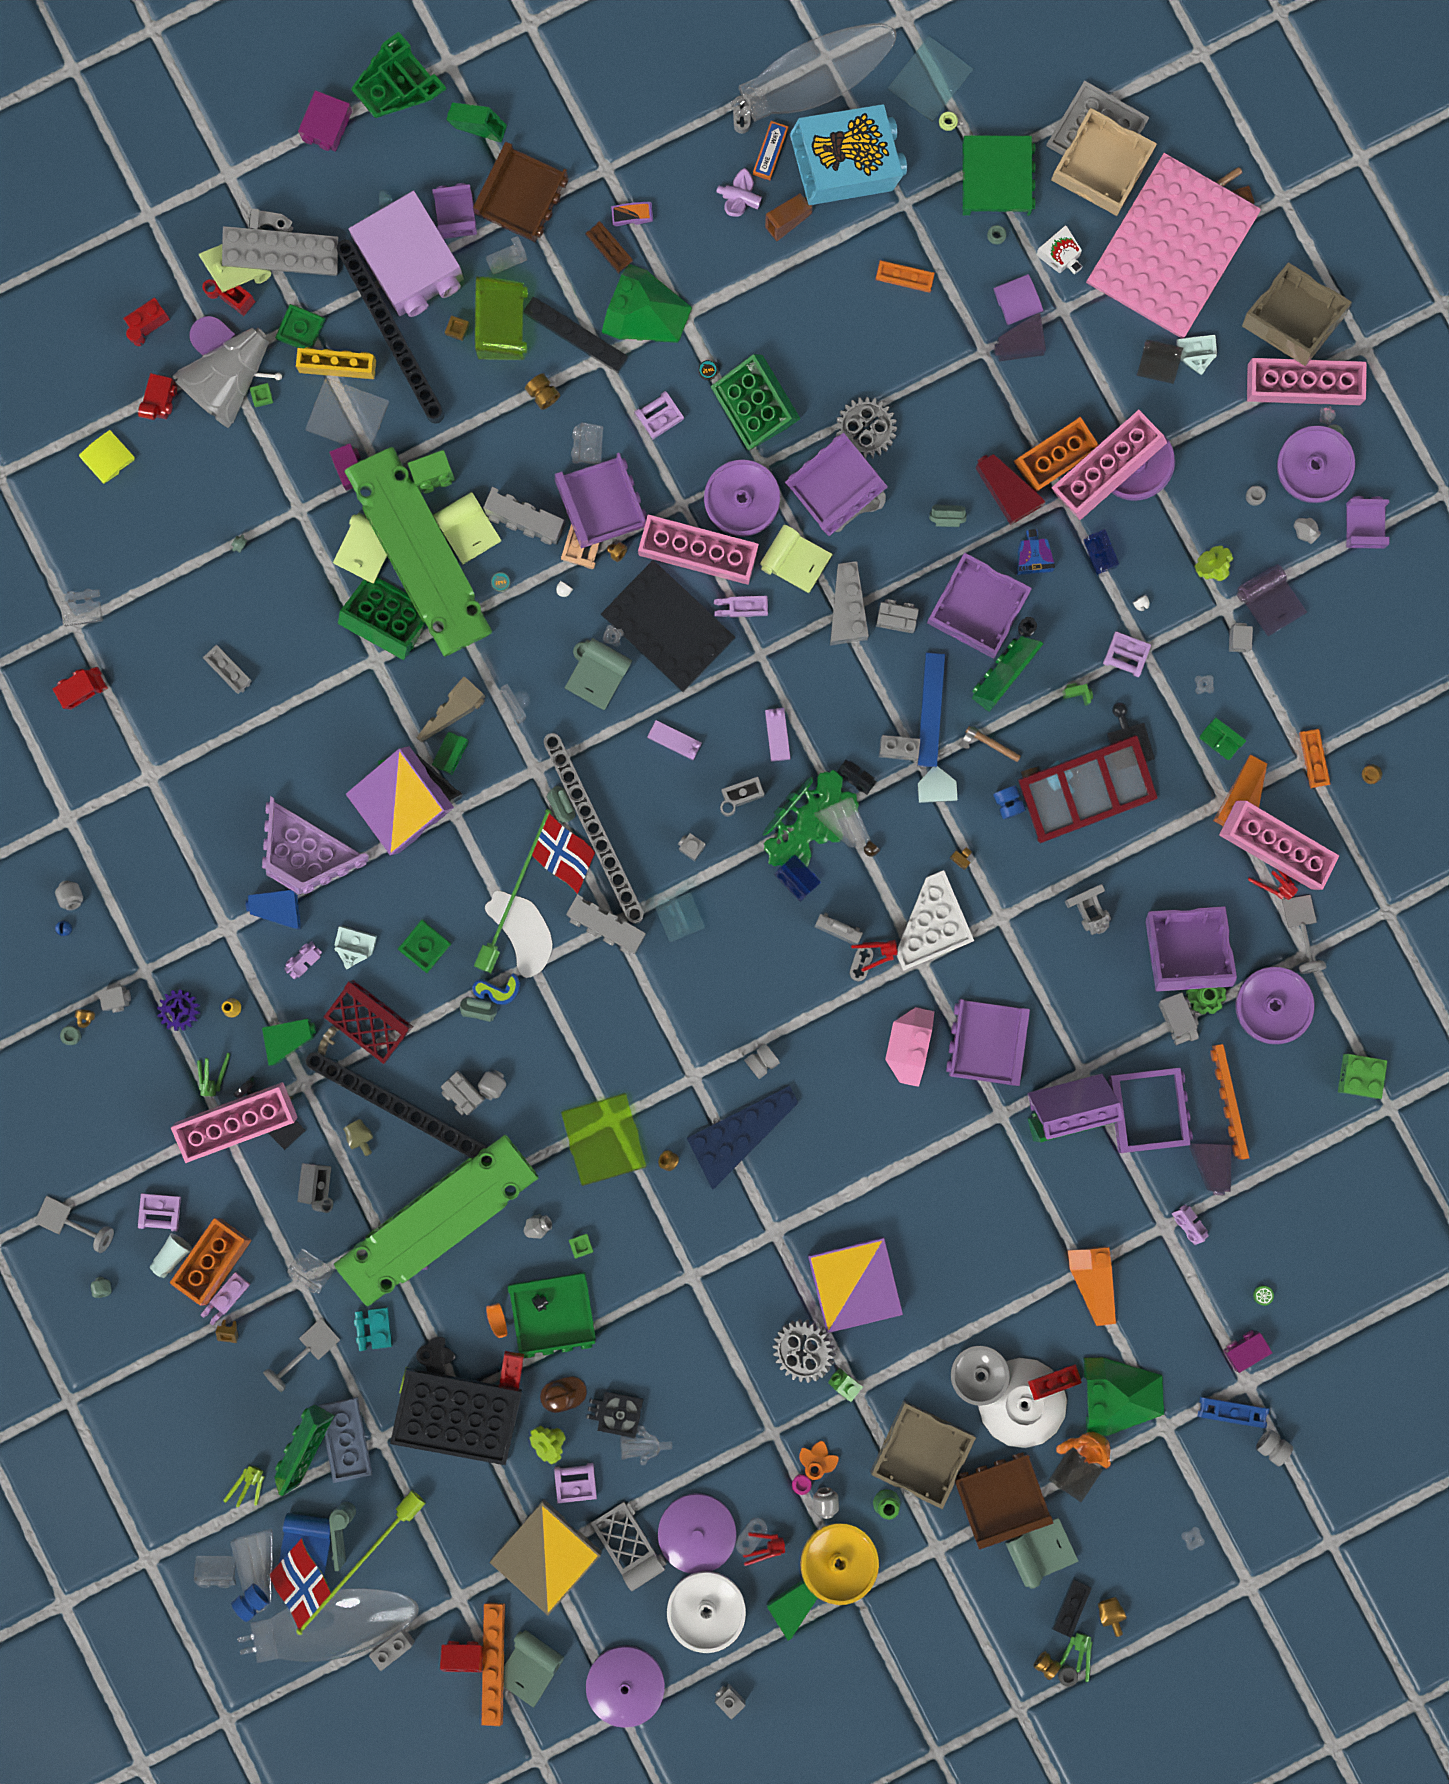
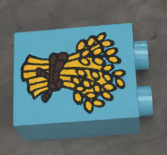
M884 104L798 118L790 133L808 205L890 192L894 190L901 178L907 173L905 155L902 152L897 153L894 140L897 138L896 121L893 117L887 118Z

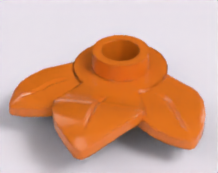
M823 1441L816 1443L811 1451L807 1448H802L799 1455L800 1462L805 1466L807 1477L812 1480H818L824 1473L832 1472L839 1459L836 1455H828L826 1444ZM813 1466L818 1467L817 1473L811 1472Z

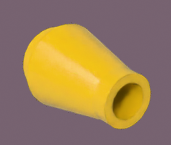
M234 998L227 999L222 1004L223 1013L228 1017H236L241 1012L240 1002ZM229 1004H230V1005H231V1009L228 1011V1010H227V1007H228Z

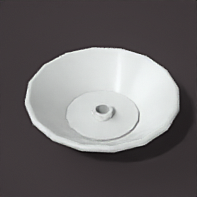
M1017 1358L1006 1361L1010 1372L1008 1388L1004 1395L996 1402L978 1406L982 1422L993 1437L1008 1446L1028 1448L1043 1444L1057 1433L1065 1419L1067 1406L1065 1390L1034 1400L1028 1381L1054 1371L1037 1360ZM1023 1401L1028 1403L1026 1408L1021 1407Z

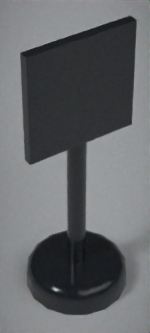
M254 1076L250 1077L233 1093L236 1098H241L246 1093L248 1095L253 1093L250 1089L256 1084ZM295 1120L294 1123L270 1131L268 1134L285 1150L306 1130Z

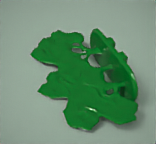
M831 770L830 773H820L817 779L818 786L815 790H808L813 782V777L808 778L795 793H789L785 798L788 802L782 808L778 807L773 812L776 816L763 831L765 836L774 830L776 826L778 827L777 837L770 838L764 843V850L769 855L768 864L773 866L781 865L784 869H793L795 867L799 869L807 868L811 858V850L809 848L811 840H815L818 844L826 843L829 840L831 842H840L842 829L839 827L837 819L849 817L858 809L859 805L855 793L841 792L843 778L835 770ZM805 793L809 801L808 804L797 808L795 804ZM817 793L820 795V797L816 798L814 794ZM790 810H793L797 814V821L793 825H784L781 820ZM783 830H785L788 833L787 842H784L783 840ZM778 838L781 840V844L777 843Z

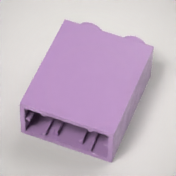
M414 191L348 228L356 246L399 317L405 313L409 317L419 315L427 309L428 303L426 301L438 294L442 298H446L460 289L461 285L459 282L464 280L461 268Z

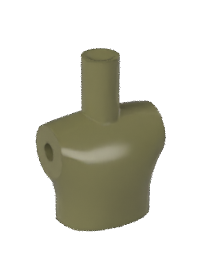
M361 1119L343 1128L347 1137V1143L351 1149L360 1146L365 1156L372 1154L367 1142L373 1138V1134Z

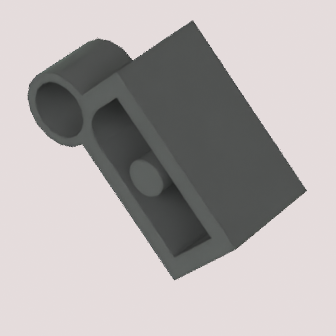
M302 1163L297 1202L312 1204L313 1210L329 1213L332 1210L333 1201L331 1198H328L331 1166Z

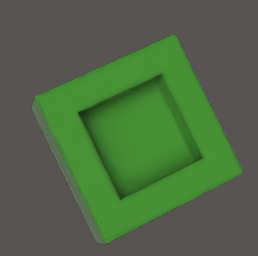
M268 383L250 387L255 408L274 403Z
M588 1234L569 1240L575 1259L594 1252Z

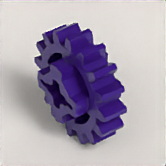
M180 989L178 994L175 990L171 991V996L164 994L166 1000L160 999V1003L163 1005L162 1007H157L158 1010H161V1013L157 1016L163 1017L161 1024L168 1023L167 1029H171L174 1026V1031H179L180 1027L182 1031H186V1025L193 1027L192 1021H198L195 1015L200 1014V1011H196L200 1004L194 1003L197 998H190V992H186L184 995V991ZM173 999H175V1000H174V1003L171 1004L170 1006H168V1004H169ZM186 1000H187L188 1003L190 1004V1007H191V1008H188L187 1005L185 1004V1001H186ZM175 1009H182V1013L175 1012ZM167 1013H169L172 1016V1021L169 1019ZM187 1015H190L189 1018L185 1022H183V1018H185Z

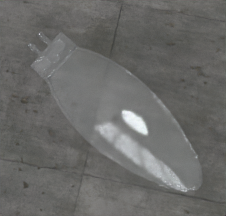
M871 23L838 30L812 39L780 57L765 69L757 79L739 85L738 89L742 96L732 100L730 104L732 107H736L745 102L747 107L739 109L735 114L739 118L750 112L755 122L771 114L794 113L828 103L852 89L876 68L893 47L896 40V31L887 24Z
M368 1588L341 1589L302 1631V1635L296 1633L298 1627L289 1608L281 1611L273 1618L250 1623L252 1634L239 1637L238 1642L242 1643L253 1639L254 1647L243 1648L240 1650V1655L255 1652L257 1663L277 1658L312 1662L352 1656L371 1649L404 1630L416 1618L419 1608L412 1598L397 1592Z

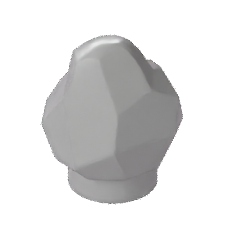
M1298 518L1294 523L1297 537L1300 540L1308 541L1312 544L1321 535L1316 522L1312 518Z
M540 1214L530 1217L526 1220L524 1234L529 1238L541 1239L552 1229L550 1218L547 1215L542 1216Z

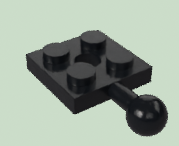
M1122 702L1114 704L1112 712L1118 717L1121 729L1107 733L1109 745L1137 735L1145 761L1154 760L1145 724L1141 723L1129 727L1125 716L1128 710L1127 706ZM1126 748L1112 753L1117 770L1137 765L1134 753L1129 752Z

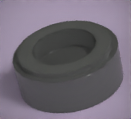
M1064 1665L1058 1671V1679L1061 1684L1070 1687L1077 1683L1078 1673L1073 1666Z

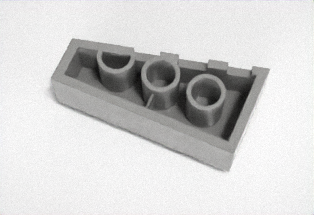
M491 488L483 507L487 517H489L488 520L496 524L502 522L506 524L507 528L514 531L517 529L524 531L523 534L528 537H539L545 544L551 545L554 543L557 545L565 526L564 519L542 509L537 512L535 511L536 508L526 502L520 504L513 496L509 494L502 496L497 493L498 489Z
M857 561L838 564L830 646L864 641L869 636Z
M578 894L566 914L571 918L570 923L577 927H580V925L587 927L586 931L595 937L597 934L603 936V941L611 946L614 943L621 946L620 951L629 956L631 953L636 954L646 936V933L602 910V908L594 903L584 900Z

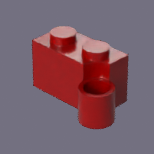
M209 279L203 283V291L209 298L215 299L219 296L243 316L255 303L252 295L241 286H236L222 292L214 280ZM215 286L213 292H207L209 287Z
M150 373L143 402L139 405V417L155 420L158 417L167 420L168 414H171L173 408L172 398L177 394V385L172 378Z

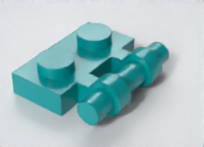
M388 1307L368 1310L369 1318H363L362 1311L355 1312L354 1326L357 1329L356 1343L358 1344L359 1351L367 1350L366 1342L372 1343V1349L392 1347ZM365 1324L370 1325L371 1335L365 1336Z

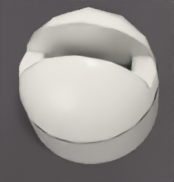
M562 581L559 582L556 588L558 595L562 597L568 596L573 590Z
M1143 595L1135 600L1133 604L1137 610L1144 611V607L1146 609L1149 608L1150 602L1147 596Z

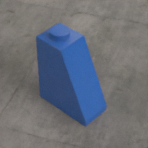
M287 890L248 895L246 910L247 912L250 911V915L294 929H301L298 895L296 892Z

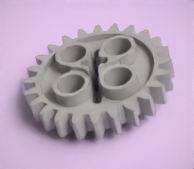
M868 397L865 402L859 398L857 404L852 400V407L845 405L846 412L841 410L840 415L842 417H837V422L840 424L836 425L835 429L841 431L836 433V437L844 433L857 450L863 454L865 459L867 454H870L872 459H874V453L881 456V449L887 452L888 448L886 445L892 446L893 442L890 439H895L896 437L892 432L897 431V427L892 426L896 424V420L891 419L894 413H887L889 406L882 408L883 401L876 404V398L869 402ZM869 412L872 416L866 419L862 416V413ZM879 417L878 420L870 425L874 418ZM850 424H854L858 427V429L856 431H850L848 429V426ZM870 425L869 430L866 429L863 431V433H861L863 430V426L867 427ZM881 425L885 430L877 432L875 426ZM861 433V435L856 440L853 439L855 436ZM868 438L871 443L864 445L861 439Z
M799 1319L796 1323L791 1321L789 1325L786 1324L783 1326V1330L781 1329L778 1332L779 1336L774 1339L777 1343L773 1345V1348L777 1349V1351L773 1355L779 1356L776 1363H782L780 1370L786 1369V1376L790 1373L793 1374L792 1380L799 1377L800 1382L805 1378L807 1383L812 1378L814 1381H817L819 1376L823 1378L826 1374L825 1372L828 1373L831 1369L829 1366L834 1364L832 1359L836 1354L831 1351L835 1349V1346L829 1344L833 1339L826 1338L829 1332L823 1333V1326L816 1328V1322L809 1325V1319L804 1323ZM792 1337H796L799 1343H796ZM811 1340H814L817 1343V1346H814L811 1343ZM791 1355L797 1358V1362L791 1358ZM810 1359H813L816 1365H813L810 1362Z

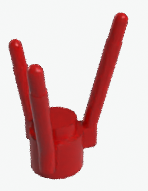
M1279 870L1278 872L1285 880L1275 871L1271 872L1281 883L1278 887L1279 892L1257 880L1248 878V881L1275 894L1280 899L1285 897L1287 900H1290L1298 891V888L1294 886L1295 883Z
M896 940L863 942V944L851 945L853 949L881 947L882 956L886 955L885 958L867 965L861 971L864 972L884 962L894 960L893 956L898 955Z
M749 1532V1536L770 1539V1541H767V1549L744 1553L743 1557L768 1553L746 1561L744 1565L747 1566L784 1554V1539L782 1537L778 1538V1534L770 1535Z

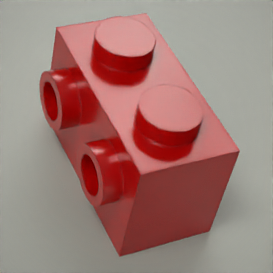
M448 1641L447 1645L441 1646L440 1670L443 1672H482L483 1647L479 1645V1642H467V1645H459L457 1641Z

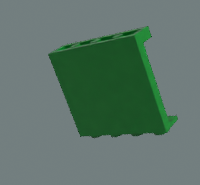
M964 135L962 142V215H970L971 211L1027 212V216H1030L1032 209H1035V198H1032V191H1035V179H1032V173H1035V161H1032V155L1035 154V143H1032V136Z
M586 1272L508 1285L518 1353L524 1354V1358L535 1357V1353L540 1352L543 1355L554 1354V1350L559 1349L562 1352L573 1351V1347L581 1346V1349L592 1348V1344L596 1343ZM536 1293L545 1296L548 1302L546 1311L538 1312L531 1298L535 1297Z

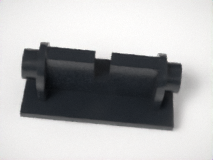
M846 759L837 773L843 780L854 785L858 791L868 795L877 783L874 780L875 777L865 770L861 775L858 774L861 768L851 760L848 761Z

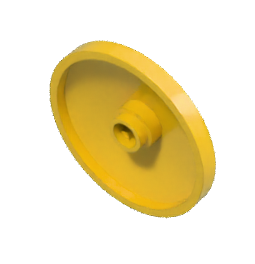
M842 1523L826 1525L813 1533L803 1548L800 1562L802 1577L808 1589L817 1598L834 1605L851 1604L863 1598L873 1587L879 1569L878 1554L872 1540L859 1528ZM838 1559L840 1561V1565L838 1567H835V1563H837L836 1560Z

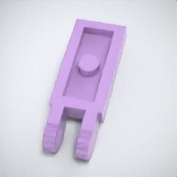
M767 596L729 597L727 599L714 600V604L718 606L730 605V610L715 611L716 617L768 616Z
M235 1272L209 1302L210 1304L201 1313V1316L203 1318L208 1316L215 1307L219 1312L210 1322L211 1325H215L251 1284Z

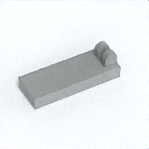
M215 645L203 657L237 694L243 693L245 691L244 688L250 686L251 679L218 645Z

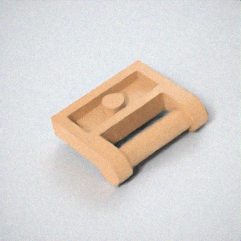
M571 524L561 560L594 569L596 564L594 561L600 542L591 545L587 560L582 559L585 547L580 548Z

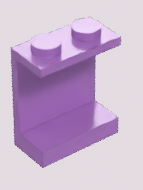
M459 183L453 187L439 186L437 189H432L438 221L437 229L442 238L477 235L470 184Z
M1355 496L1346 503V548L1384 549L1389 545V537H1385V506L1389 504V499H1383L1380 496L1372 497L1371 499Z

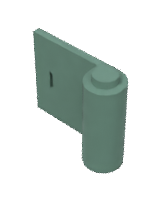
M594 638L591 641L587 639L582 647L585 651L568 680L565 689L605 710L632 660Z
M350 1502L341 1503L331 1513L329 1518L333 1550L332 1560H334L335 1571H339L346 1562L343 1529L356 1515V1508Z
M1059 1517L1053 1519L1054 1524L1011 1538L1005 1542L1025 1587H1030V1589L1038 1587L1044 1576L1079 1562Z
M525 1630L523 1633L520 1631L514 1639V1647L516 1648L504 1666L503 1686L534 1708L563 1662L564 1657Z

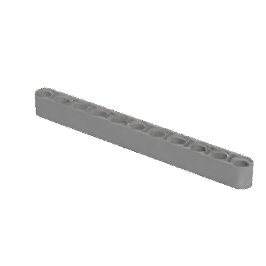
M550 733L544 738V746L627 919L633 924L640 923L644 918L643 910L560 737L557 734ZM550 739H557L558 744L556 747L548 746ZM558 756H565L566 762L559 765L556 763ZM569 772L574 774V779L571 782L564 780L565 774ZM575 790L583 792L580 799L572 797V793ZM583 807L591 809V813L588 816L581 815L580 811ZM591 824H597L599 826V830L597 833L593 834L589 832V826ZM600 841L607 843V848L603 851L597 849V844ZM608 858H613L616 863L614 867L608 868L605 866V861ZM615 876H623L624 882L621 885H615L613 883ZM626 892L632 895L631 901L627 903L621 899L622 895ZM632 910L640 911V917L637 920L630 918Z

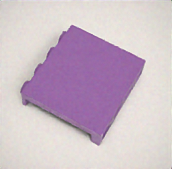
M844 433L835 437L831 444L821 449L818 455L812 460L807 461L799 471L790 475L785 482L828 536L833 534L888 487Z
M617 453L615 459L567 475H563L562 472L555 474L556 485L581 549L645 527L647 520L646 511L641 509L639 505L641 503L639 493L634 492L632 487L634 486L633 478L631 475L628 476L626 471L628 469L625 458H621L620 453Z
M959 1000V1003H955L954 1015H957L956 1022H953L951 1034H954V1041H950L949 1053H952L951 1061H947L946 1072H949V1076L1020 1086L1030 1009Z
M1103 1074L1028 1093L1031 1111L1035 1110L1039 1117L1047 1140L1123 1120L1120 1102Z

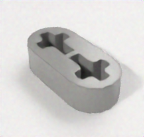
M738 96L733 102L734 129L741 134L748 132L751 124L750 101L745 96ZM740 102H743L745 105L744 112H740V106H738ZM740 117H744V127H740Z
M871 948L857 949L849 973L854 981L859 982L866 978L868 970L864 971V975L859 976V978L855 977L856 974L853 973V970H857L859 964L863 965L862 968L871 964L873 958ZM866 949L870 957H866L864 963L860 962L862 956L859 955V952H863Z

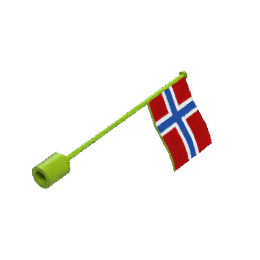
M413 1490L409 1492L396 1507L398 1518L332 1593L322 1572L308 1554L302 1538L270 1573V1578L275 1590L294 1618L298 1627L296 1630L298 1635L303 1634L302 1631L400 1520L410 1522L421 1510L426 1502L420 1495Z

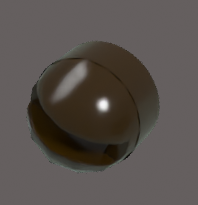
M870 840L864 846V852L869 857H873L881 851Z

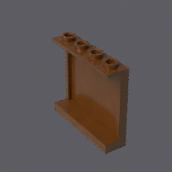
M505 141L473 206L474 214L536 242L537 238H541L544 232L543 226L545 222L549 221L553 211L551 209L553 205H557L560 200L561 194L559 193L562 187L565 188L568 183L567 170L563 169V171H560L514 150L512 144Z
M1021 1452L1013 1455V1460L1006 1462L1004 1458L994 1462L995 1466L987 1468V1465L976 1468V1473L969 1475L968 1472L957 1475L958 1479L955 1480V1484L979 1550L1054 1524L1028 1454L1024 1455Z

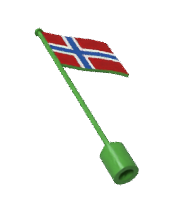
M550 809L544 811L546 814L491 944L487 943L486 946L482 945L475 961L474 967L485 972L492 973L500 952L497 951L498 947L495 946V943L531 857L533 856L547 871L567 883L578 894L595 854L594 850L584 840L564 828L551 815Z

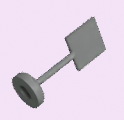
M1311 895L1282 900L1288 928L1301 926L1309 962L1299 966L1300 974L1326 969L1324 961H1313L1305 926L1317 923Z
M46 1196L34 1223L57 1234H60L64 1224H67L94 1237L93 1248L95 1251L102 1253L108 1248L114 1235V1229L106 1226L98 1233L82 1227L67 1219L72 1209L71 1207Z
M322 1319L318 1320L299 1338L307 1348L279 1374H276L271 1369H266L263 1372L267 1379L281 1393L285 1390L286 1386L280 1378L306 1354L311 1352L319 1360L340 1341Z

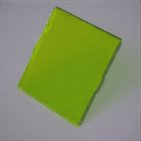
M626 1093L561 1112L569 1139V1149L574 1157L582 1186L647 1167L638 1137V1128L634 1123Z

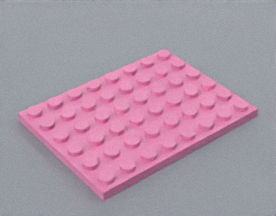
M1163 153L1086 283L1184 339L1261 209Z

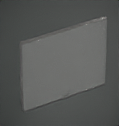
M325 378L305 430L344 445L351 444L353 448L369 454L389 401Z

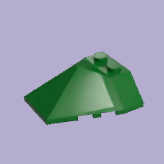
M397 32L381 45V49L372 58L370 65L362 72L351 90L374 118H378L430 101L445 91L446 87L435 74L430 76L411 53V45L400 32Z
M629 264L621 274L608 306L602 333L619 340L637 339V341L654 340L655 342L678 343L692 307L650 272Z
M1104 1357L1083 1358L1084 1378H1086L1088 1417H1086V1433L1097 1432L1103 1436H1109L1164 1415L1162 1375Z

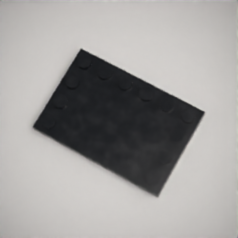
M654 560L601 613L605 620L683 693L736 639L729 630Z
M406 1368L390 1444L506 1466L522 1389Z

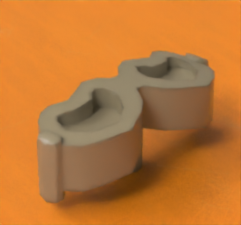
M334 1026L328 1029L320 1042L319 1053L326 1056L328 1044H335L331 1038L340 1029Z

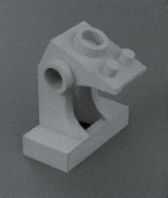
M251 209L248 229H259L263 225H269L276 231L292 232L293 227L291 226L292 221L282 214L260 211L258 209ZM277 222H282L284 226L279 227Z
M1102 884L1064 901L1067 908L1077 905L1083 917L1082 925L1092 935L1105 932L1109 928V921L1111 920L1108 911L1102 910L1097 899V895L1105 891ZM1094 905L1098 916L1090 919L1085 909Z

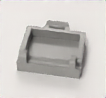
M826 912L824 915H819L814 926L815 928L852 945L859 943L863 934L859 931L860 928L856 927V929H853L844 923L827 917L828 913Z

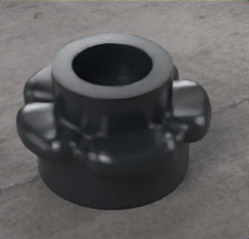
M536 1293V1296L531 1298L538 1312L546 1311L548 1302L545 1296Z

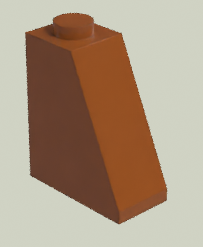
M800 193L766 214L765 228L778 241L812 214L813 205H808L807 197L804 198Z

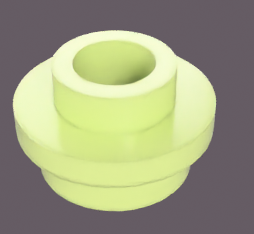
M945 112L940 116L939 125L943 130L951 131L956 128L958 119L954 113ZM950 120L951 124H946L945 121Z

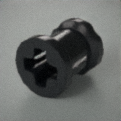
M1026 617L1018 626L1019 634L1023 637L1031 636L1037 628V622L1032 617ZM1026 623L1029 624V627H1030V630H1029V631L1026 630V627H1025V624H1026Z

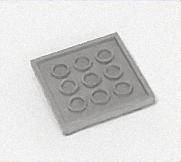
M1084 81L1046 146L1064 155L1072 144L1090 108L1114 120L1121 127L1138 134L1142 132L1149 117Z

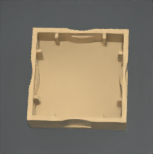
M1090 108L1072 144L1066 150L1054 171L1051 180L1117 216L1152 155L1156 143L1134 131L1121 127L1114 120Z

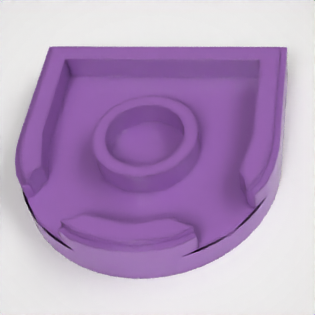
M211 316L198 319L190 329V341L202 356L222 346L225 341L236 336L222 321Z

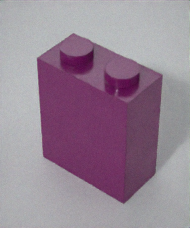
M315 91L298 130L302 141L308 144L315 143L326 151H336L352 114V108L347 102Z

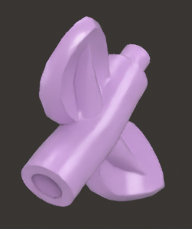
M746 168L738 172L734 178L733 186L726 185V187L719 185L716 193L722 194L723 198L728 199L725 202L724 208L729 216H741L745 212L746 205L757 210L761 205L762 197L751 192L754 187V181Z

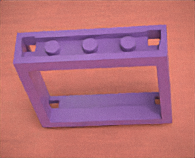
M1181 1068L1108 1076L1109 1085L1120 1102L1123 1116L1122 1121L1114 1123L1118 1153L1190 1145L1193 1136L1191 1129H1188L1187 1121H1190L1189 1110H1186L1185 1106L1188 1098L1186 1090L1183 1091L1185 1075ZM1174 1074L1182 1140L1128 1146L1120 1081Z

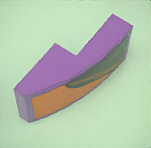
M651 202L611 206L613 225L616 227L631 223L639 225L653 221Z

